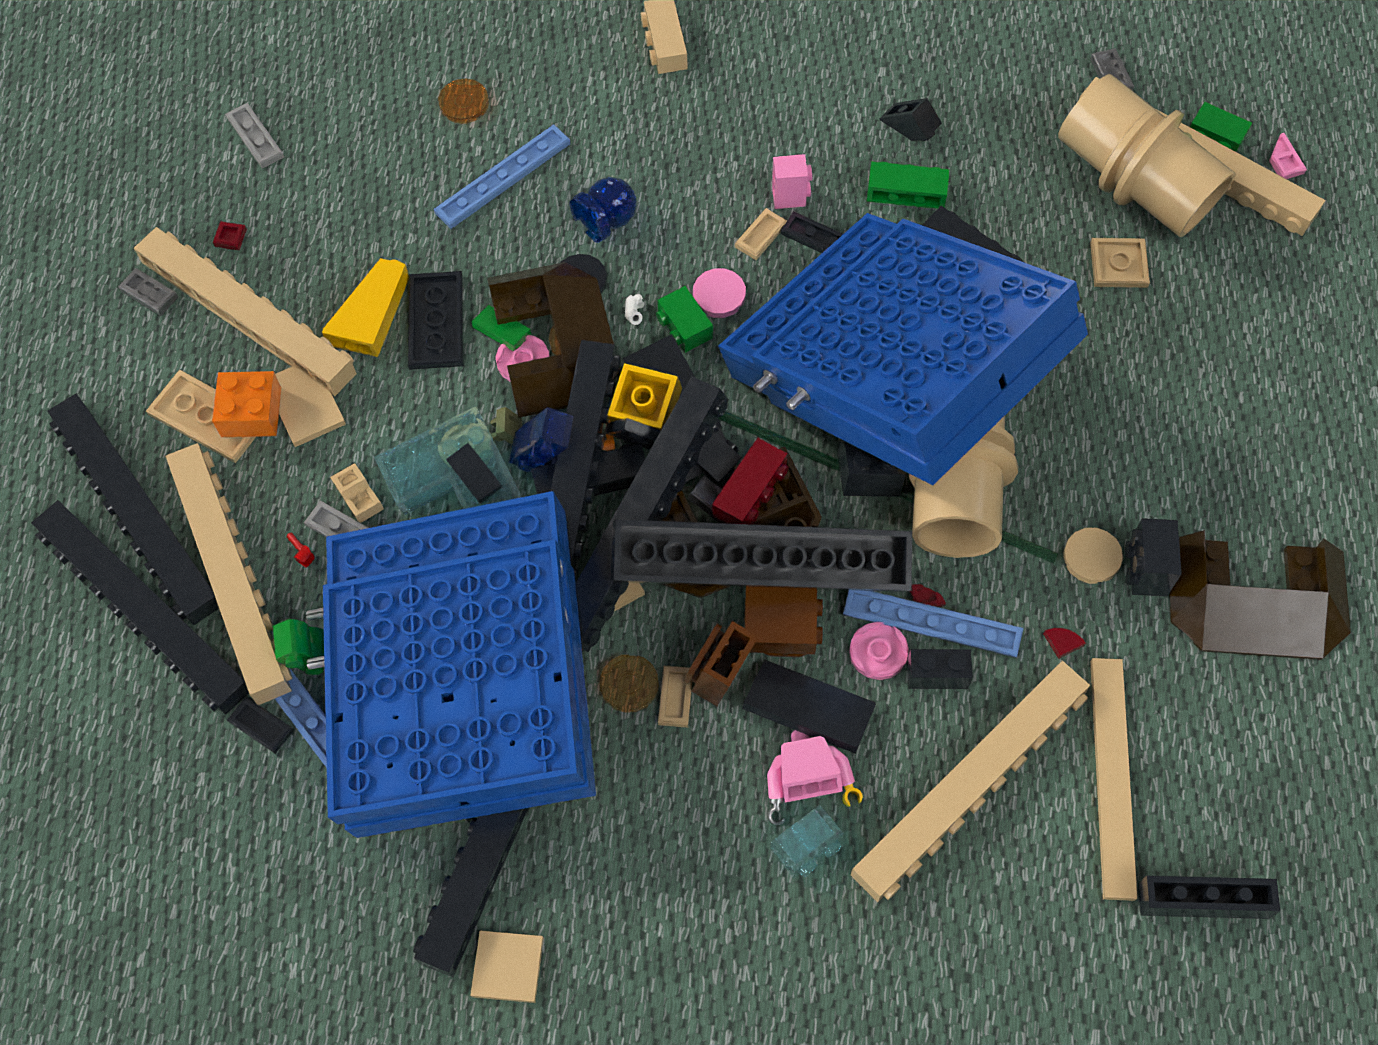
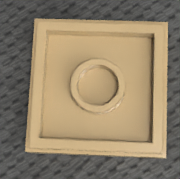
M1091 239L1094 287L1148 288L1150 281L1145 239Z
M480 931L470 996L474 998L536 1003L543 936Z

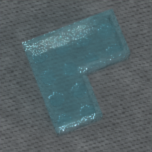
M477 406L374 457L396 505L404 515L452 491H455L463 509L523 497ZM467 443L472 446L503 486V488L481 504L446 461L449 456Z

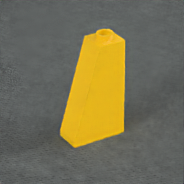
M380 258L323 328V337L329 340L333 347L378 357L409 281L406 264L398 260Z

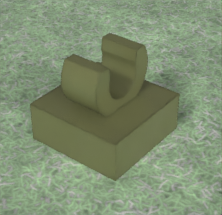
M506 407L497 409L496 418L490 421V424L496 427V432L491 433L490 437L499 442L505 440L510 444L521 443L522 418H518L517 414Z

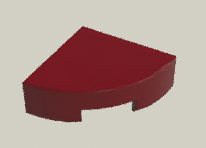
M911 584V591L909 592L914 602L935 607L946 605L940 593L921 584Z
M1051 628L1043 633L1058 659L1084 647L1086 644L1078 634L1068 629Z

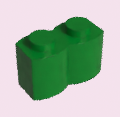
M288 619L273 626L275 657L279 663L284 664L287 668H298L305 671L308 675H317L323 672L325 667L309 669L307 667V660L324 656V629L310 627L307 623L296 619Z

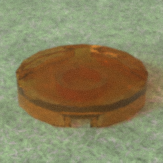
M457 79L448 83L441 90L438 97L441 113L454 123H472L481 114L483 116L489 106L487 90L481 83L472 79Z
M629 654L620 655L612 659L603 668L600 678V691L605 702L614 710L624 713L638 712L648 707L657 695L659 689L658 674L653 664L644 657L638 655L637 657L629 656Z

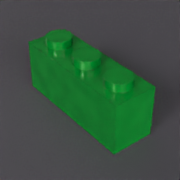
M871 161L867 202L938 209L940 206L945 208L950 169Z

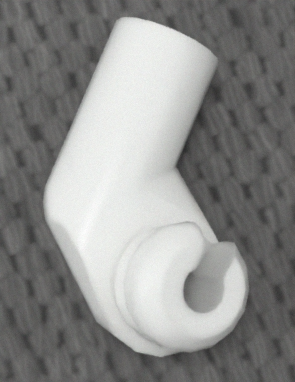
M640 294L628 296L625 304V317L634 325H638L642 321V315L637 311L638 308L644 307L643 298Z

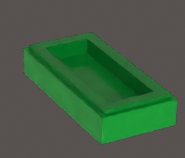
M490 305L472 320V327L498 343L506 345L512 351L518 349L526 341L525 338L531 335V329L518 321L497 325L494 307Z

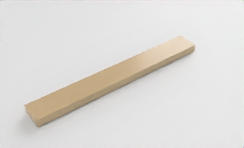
M1092 658L1090 663L1103 899L1135 901L1137 899L1123 660Z

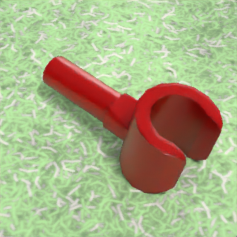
M288 533L286 537L298 551L294 559L307 568L315 559L314 554L311 553L308 546L301 544L293 533Z

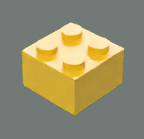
M624 363L607 414L611 422L629 418L662 430L682 391L678 376Z

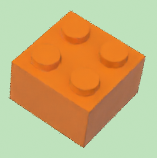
M274 371L218 372L212 422L221 437L277 436L281 386Z

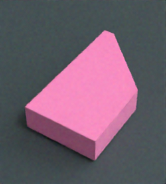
M1285 133L1280 134L1269 160L1275 172L1285 179L1305 174L1307 169Z

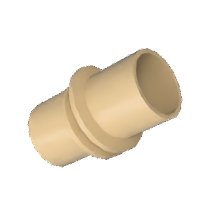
M1111 74L1098 80L1080 98L1066 117L1058 133V138L1101 173L1099 188L1108 193L1114 191L1113 198L1118 205H1126L1135 200L1179 237H1183L1190 232L1210 212L1227 191L1236 175L1234 171L1193 140L1192 135L1188 132H1183L1179 128L1184 113L1180 110H1175L1168 116H1163Z
M1005 416L934 485L909 474V479L915 488L912 536L915 544L925 551L939 556L961 558L987 554L999 546L1002 540L1003 487L1012 483L1018 474V463L1014 455V437L1005 430Z

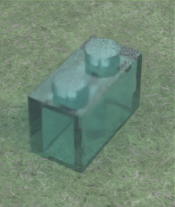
M818 805L771 842L770 849L793 878L799 874L805 877L818 866L815 861L824 854L827 858L831 857L842 847L840 842L843 839L844 833L822 806Z

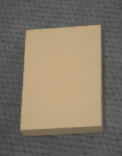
M294 366L275 374L281 386L279 415L295 447L346 425L330 391Z

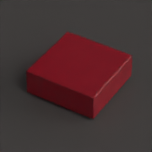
M220 221L213 240L214 247L240 250L247 231L246 226Z

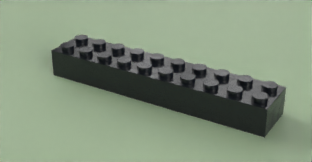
M616 519L613 521L611 582L888 592L911 591L912 531Z

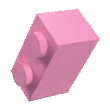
M805 154L773 157L772 192L775 209L805 207L806 197H811L810 181H812L811 165H806Z

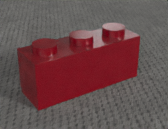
M757 438L713 502L712 517L725 524L753 525L759 515L758 508L762 502L768 503L774 492L772 487L777 480L782 481L789 470L787 465L788 453Z

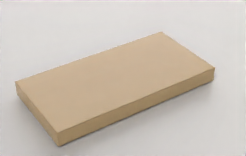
M179 370L146 410L147 414L236 463L256 437H221L212 422L216 389Z

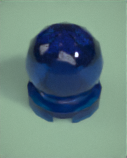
M609 176L596 181L589 188L587 194L580 192L569 201L575 221L581 220L588 228L585 233L596 243L607 239L611 234L610 229L614 230L627 225L635 215L637 203L636 194L626 181Z

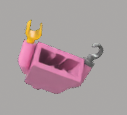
M797 730L791 733L792 742L781 745V755L774 758L767 773L769 803H773V807L768 812L769 821L774 825H781L785 822V818L779 822L774 821L772 818L774 811L781 810V803L784 800L786 803L843 792L842 786L845 788L842 796L844 805L850 807V801L847 797L848 793H854L857 796L858 803H861L863 796L861 791L853 786L855 779L848 758L834 746L828 745L824 737L810 738L807 734Z

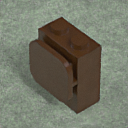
M746 586L745 629L759 636L750 653H764L772 657L815 655L817 644H822L823 627L817 626V617H822L823 599H817V588Z
M733 621L725 633L720 631L722 626L718 623L716 624L683 680L687 684L690 681L696 683L692 692L715 706H718L759 637Z

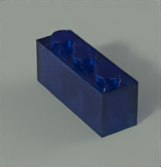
M548 407L515 432L509 463L517 465L520 470L532 472V468L544 465L566 450L569 444L574 416Z

